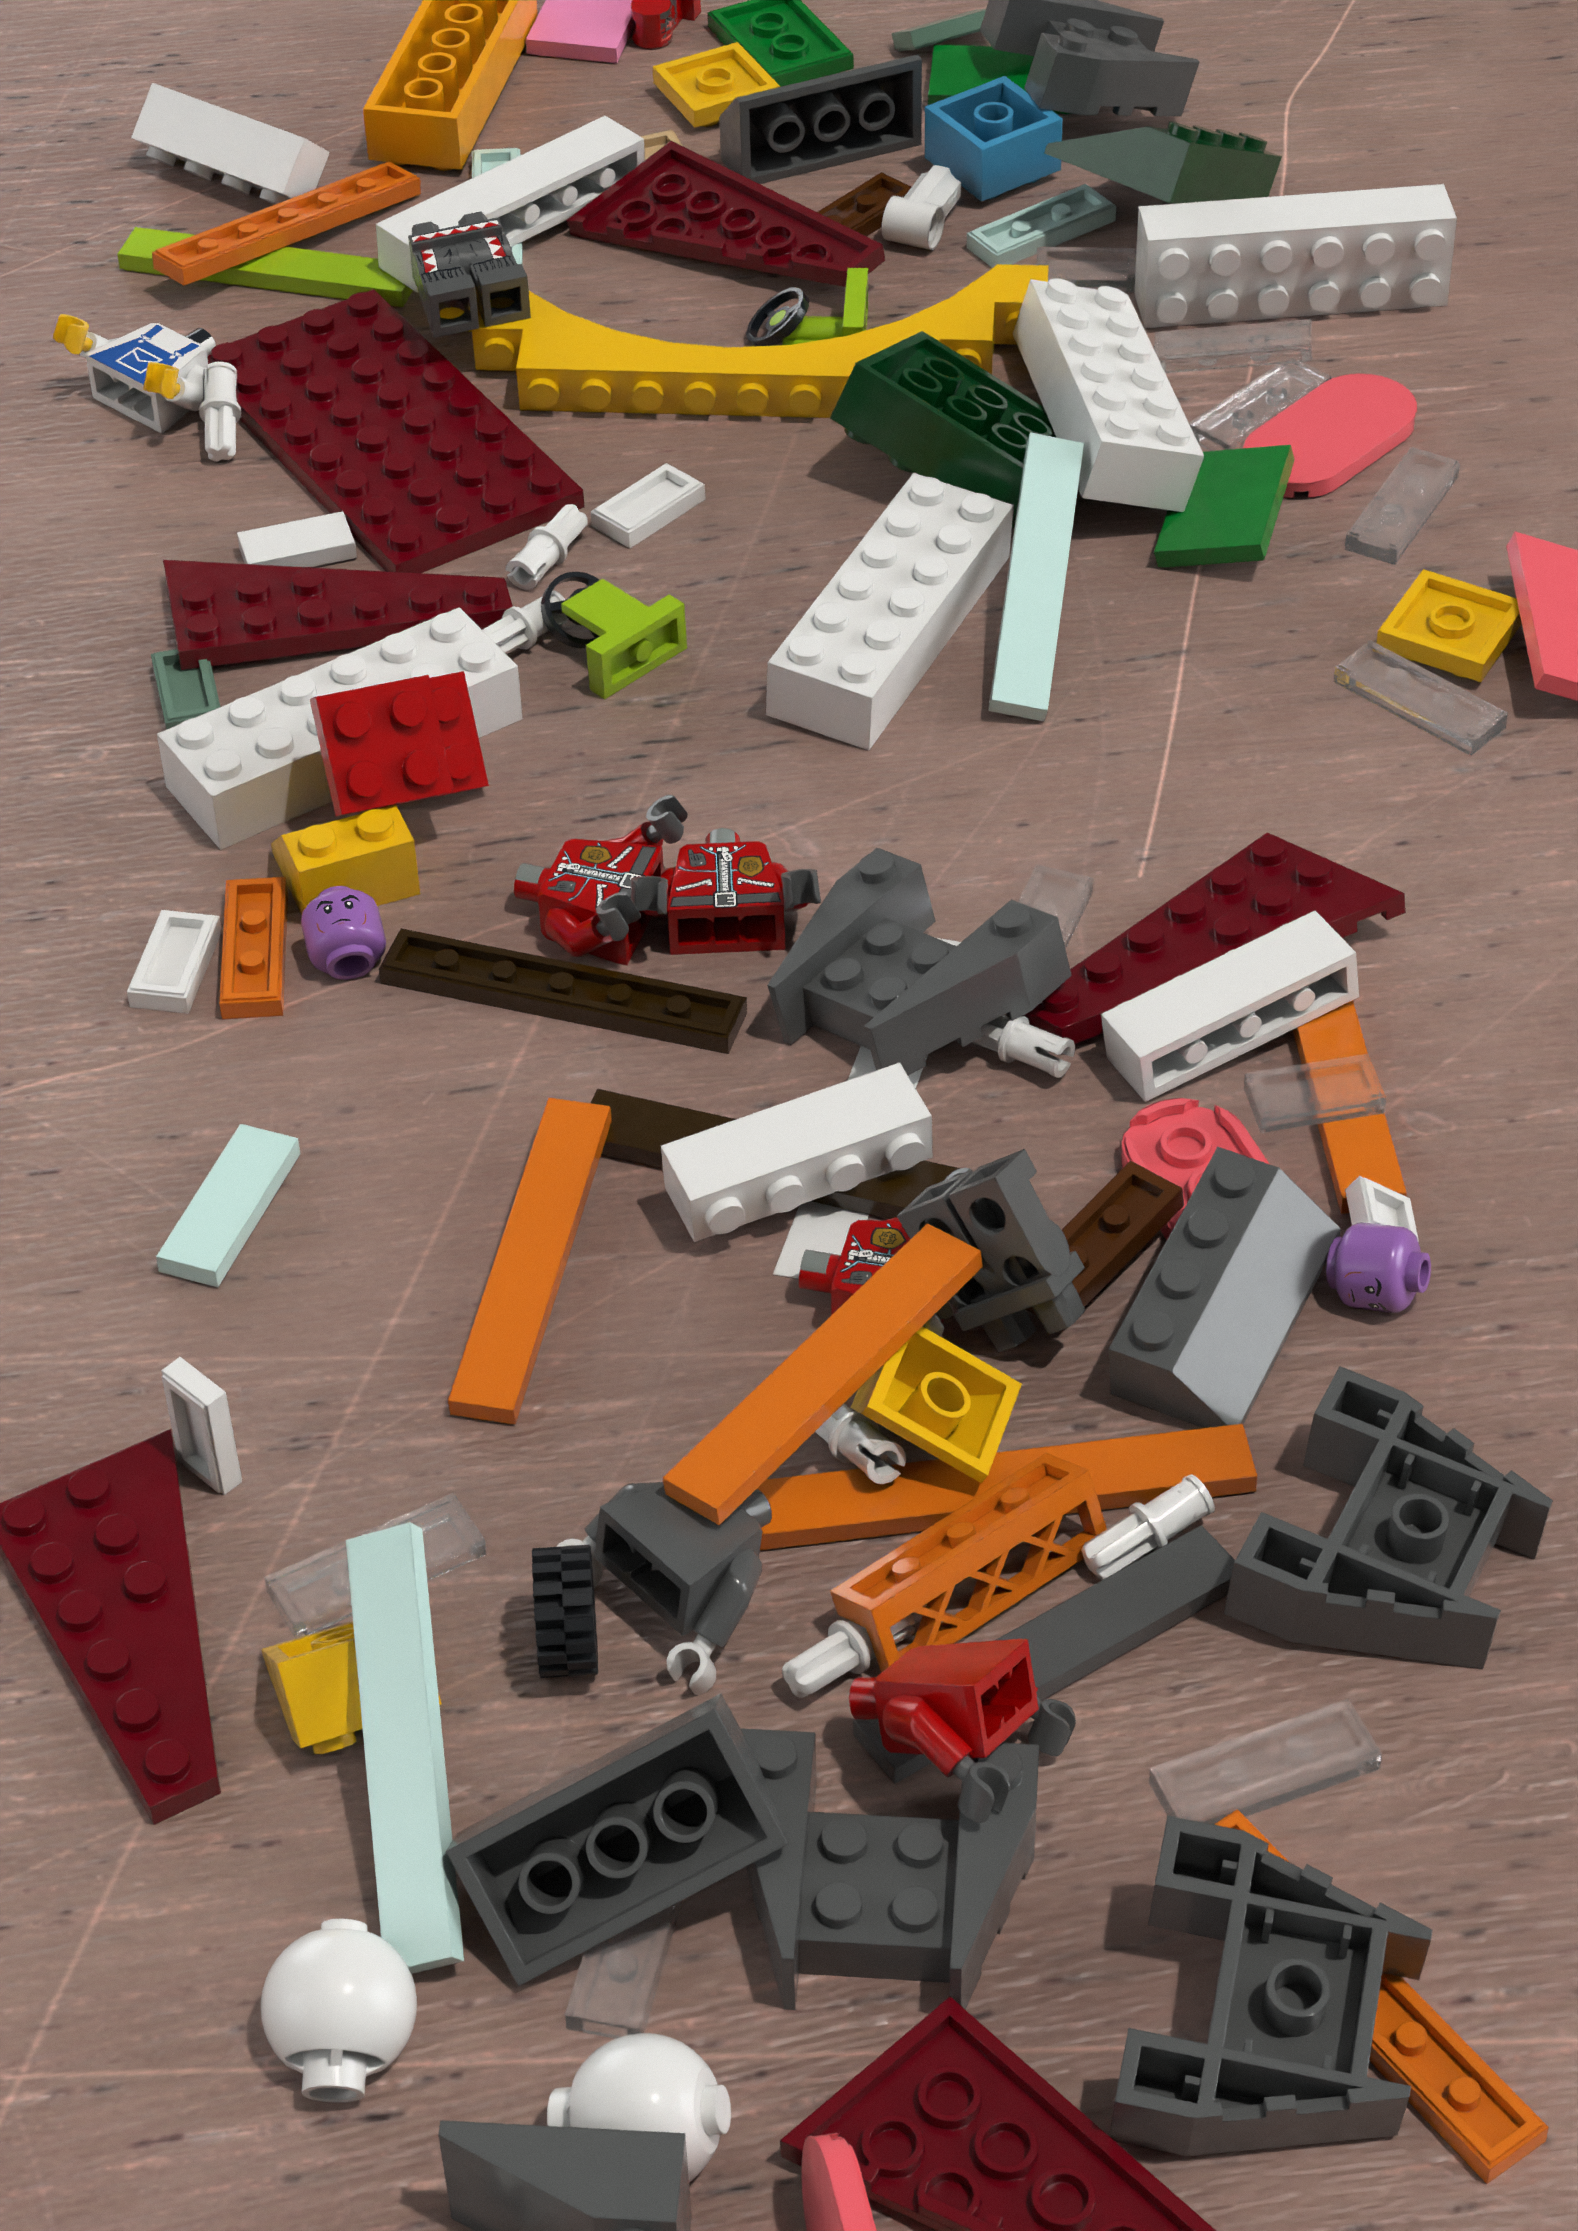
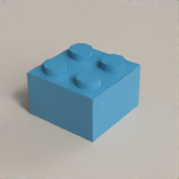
M1003 76L925 106V159L933 165L949 168L951 174L961 182V186L981 202L993 199L1002 193L1027 183H1034L1042 177L1061 170V160L1044 154L1047 143L1062 141L1063 118L1052 110L1039 108L1025 90Z

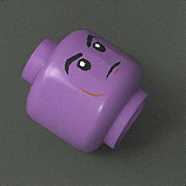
M346 886L327 888L318 897L311 900L302 912L301 927L310 961L315 968L336 979H355L367 974L385 952L386 937L379 908L373 897L360 890L350 889Z
M1360 1222L1349 1227L1343 1237L1338 1236L1333 1240L1327 1258V1281L1330 1288L1337 1289L1340 1300L1352 1308L1399 1313L1410 1306L1416 1292L1424 1293L1426 1291L1431 1274V1260L1428 1253L1421 1252L1417 1237L1411 1230L1400 1226Z

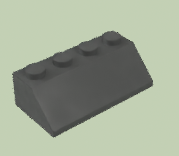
M913 55L736 97L719 116L721 160L728 169L759 184L922 145V59L919 55Z
M1217 1147L1109 1347L1110 1394L1201 1428L1235 1424L1244 1425L1327 1262L1328 1252L1333 1240L1340 1236V1227L1279 1167Z
M722 1693L458 1832L447 1848L446 1853L517 1985L520 1986L788 1845L789 1840L757 1758Z

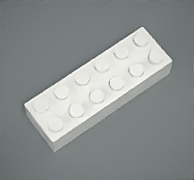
M1444 184L1139 206L1135 297L1144 328L1447 306L1457 217Z
M1058 278L1051 279L1049 282L1030 279L1013 336L1056 438L1084 443L1078 484L1081 497L1184 512L1204 454L1128 294L1110 286H1101L1098 289L1078 287L1067 280Z
M913 473L768 661L766 715L870 750L1008 560L1014 505L993 499L985 494L971 492L941 482L933 477H925Z
M460 607L157 733L166 788L218 848L222 850L332 802L310 704L311 698L429 675V678L464 671L478 738L523 719L518 666Z

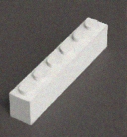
M603 116L376 224L379 268L418 293V288L412 275L408 235H412L413 225L431 221L438 225L439 229L458 226V221L463 215L480 211L487 219L499 217L503 227V234L506 235L510 247L570 218L644 162V138L607 116Z

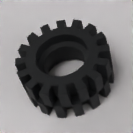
M576 1545L532 1548L534 1620L540 1678L598 1675L597 1625L591 1546Z

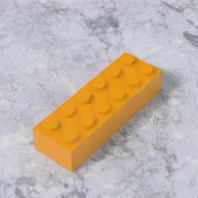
M423 0L363 107L368 160L389 161L397 166L406 164L431 166L442 171L462 170L526 45V38L538 16L537 0Z

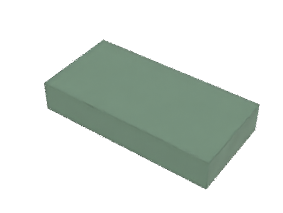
M986 9L972 10L891 33L895 50H916L979 32Z
M178 649L151 654L166 730L188 719L196 718L221 707L210 661H207V659L199 660L200 668L181 670Z

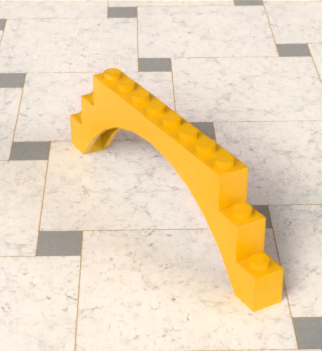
M997 264L950 298L902 320L848 336L793 345L720 347L662 341L616 331L570 314L529 291L531 318L485 327L478 310L479 329L469 330V332H472L476 370L516 371L520 410L830 418L856 362L921 331L992 374L994 344L1017 345L1013 332L1030 279L1048 282L1049 265ZM497 297L490 300L491 307L506 308L514 303V300L506 297ZM450 307L440 310L439 313L441 318L451 319L459 317L464 311L459 308Z

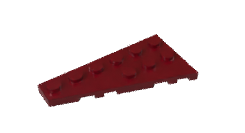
M673 141L667 143L567 219L571 236L846 287L848 268H868L869 274L885 261L883 244Z
M163 560L181 670L200 668L199 660L203 659L210 661L211 666L368 646L385 639L389 635L399 633L433 619L439 614L447 613L459 607L483 630L501 620L504 611L513 607L505 578Z
M1267 832L1071 968L1072 976L1032 1011L1023 1016L1028 1018L1029 1025L1062 1038H1069L1076 1044L1103 1033L1102 1013L1214 960L1230 950L1278 929L1284 924L1316 911L1344 938L1358 932V921L1379 913L1386 920L1406 913L1405 893Z
M169 1429L0 1503V1556L154 1825L221 1794L190 1556L183 1516V1504L178 1479L176 1452L172 1430Z
M948 1997L780 2140L781 2157L802 2167L803 2147L808 2136L839 2133L838 2137L845 2138L855 2152L867 2197L937 2231H1216L951 1997Z

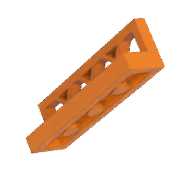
M1045 1453L830 1590L837 1614L867 1629L881 1673L912 1648L956 1643L1084 1559L1081 1551L1084 1544L1107 1529L1090 1471ZM1077 1507L1084 1531L1062 1545L1054 1543L1053 1541L1063 1515ZM1023 1541L1030 1543L1031 1547L1022 1571L1009 1580L1001 1578L1000 1574L1009 1550ZM967 1577L978 1579L968 1606L955 1615L946 1613L945 1611L955 1585ZM913 1612L923 1615L913 1642L898 1651L890 1627Z

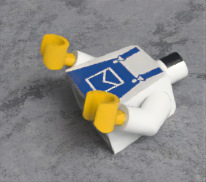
M66 314L59 316L53 333V339L58 343L64 344V347L70 353L80 354V356L86 358L94 399L161 434L173 426L189 410H199L201 403L204 401L203 370L204 368L207 369V357L211 355L212 349L216 346L213 337L208 331L203 328H197L183 336L159 323H150L120 338L107 340L92 332H88L89 324L84 320Z

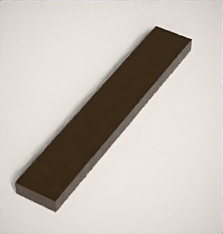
M402 928L379 967L380 981L384 985L729 1054L747 1015V997Z
M602 1089L596 1090L591 1101L592 1104L606 1105L611 1108L612 1122L602 1155L663 1168L661 1145L736 1120ZM924 1160L909 1169L895 1170L861 1182L850 1190L836 1191L812 1200V1202L890 1219L897 1217L927 1187L944 1181L952 1172L961 1168Z

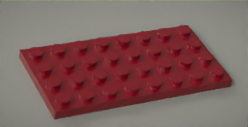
M374 289L355 293L346 300L322 309L310 310L303 316L279 325L264 327L255 334L231 343L219 344L212 349L211 355L207 357L208 364L226 362L236 368V402L241 407L240 420L330 514L344 512L353 538L387 572L423 573L547 523L567 504L576 505L578 510L585 507L583 489Z

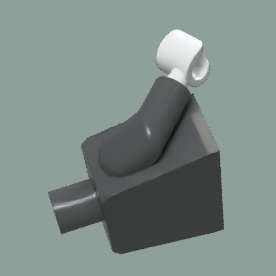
M663 1482L629 1483L623 1486L608 1503L600 1506L599 1513L584 1528L588 1536L583 1541L574 1538L567 1539L556 1547L590 1545L594 1588L601 1580L603 1565L682 1636L692 1630L698 1633L693 1642H683L676 1645L669 1652L667 1669L673 1680L677 1681L688 1664L700 1662L698 1670L691 1677L689 1687L695 1695H701L706 1693L716 1680V1668L709 1658L716 1645L721 1647L726 1645L747 1610L760 1578L762 1563L759 1553L763 1532L761 1528L771 1522L772 1510L765 1495L756 1489L726 1520L717 1525L666 1495Z

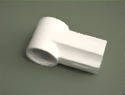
M933 165L929 172L920 175L905 197L893 195L889 199L882 219V236L884 240L934 250L937 247L942 236L945 217L961 197V182L951 174L949 168Z

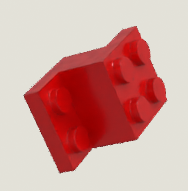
M464 671L429 678V675L310 699L335 817L489 786Z

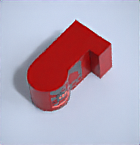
M632 0L630 8L635 21L632 33L633 42L637 46L650 49L668 45L672 41L674 29L682 19L695 21L701 13V0Z

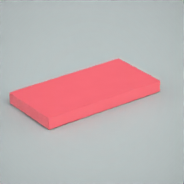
M1515 531L1506 548L1534 687L1541 691L1578 701V550Z

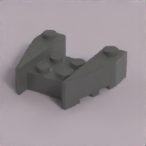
M989 0L980 28V32L994 50L1034 56L1024 89L1039 108L1066 113L1098 115L1100 106H1114L1112 112L1117 116H1131L1133 109L1150 111L1154 116H1182L1200 63L1198 59L1154 52L1164 24L1162 18L1099 0Z
M877 847L835 882L767 985L783 1040L791 1045L812 1026H816L870 1049L876 1070L900 1062L906 1074L910 1075L927 1066L924 1056L957 1039V1042L964 1047L983 1037L981 1026L1006 1014L1013 1021L1029 1013L1072 976L1059 919L1054 915L1011 899L959 945H952L923 933L936 920L921 864Z
M1339 1366L1314 1413L1303 1466L1355 1488L1328 1539L1261 1512L1234 1561L1224 1614L1289 1642L1483 1669L1487 1662L1501 1610L1475 1600L1470 1595L1495 1544L1535 1560L1553 1500L1512 1470L1508 1474L1503 1475L1472 1452L1474 1442L1455 1428L1446 1433L1422 1415L1424 1406L1406 1392Z
M741 1728L757 1758L789 1840L788 1845L746 1866L752 1887L753 1901L758 1919L761 1920L770 1951L771 1965L783 2008L785 2010H796L799 1974L950 1983L949 1997L953 1998L966 2010L981 1977L982 1964L996 1934H1000L1010 1913V1903L1021 1879L1025 1880L1034 1861L1039 1745L1001 1743L986 1758H971L975 1763L989 1762L1004 1768L1010 1779V1789L1002 1811L997 1812L992 1809L988 1820L984 1823H978L967 1818L961 1812L959 1820L814 1812L817 1788L815 1732Z
M1167 1815L1148 1925L1224 1941L1207 2044L1128 2028L1109 2137L1117 2142L1183 2156H1194L1398 2135L1410 2097L1411 2086L1367 2077L1382 1973L1419 1980L1431 1943L1433 1930L1381 1902L1375 1908L1332 1885L1333 1877L1306 1864L1304 1869L1293 1865L1267 1851L1268 1843L1243 1830Z

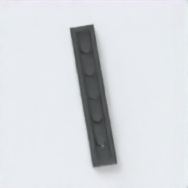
M1200 1525L996 1640L1028 1639L1035 1686L1039 1688L1036 1694L1038 1698L1044 1700L1227 1596L1235 1559ZM853 1719V1735L894 1784L932 1763L925 1755L890 1753L882 1745L878 1721L858 1722Z

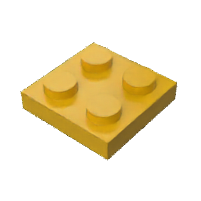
M738 42L652 66L653 83L694 128L717 124L719 116L736 97L780 87Z
M1423 569L1379 628L1376 649L1398 655L1406 660L1416 661L1450 672L1458 677L1482 682L1522 624L1517 598Z

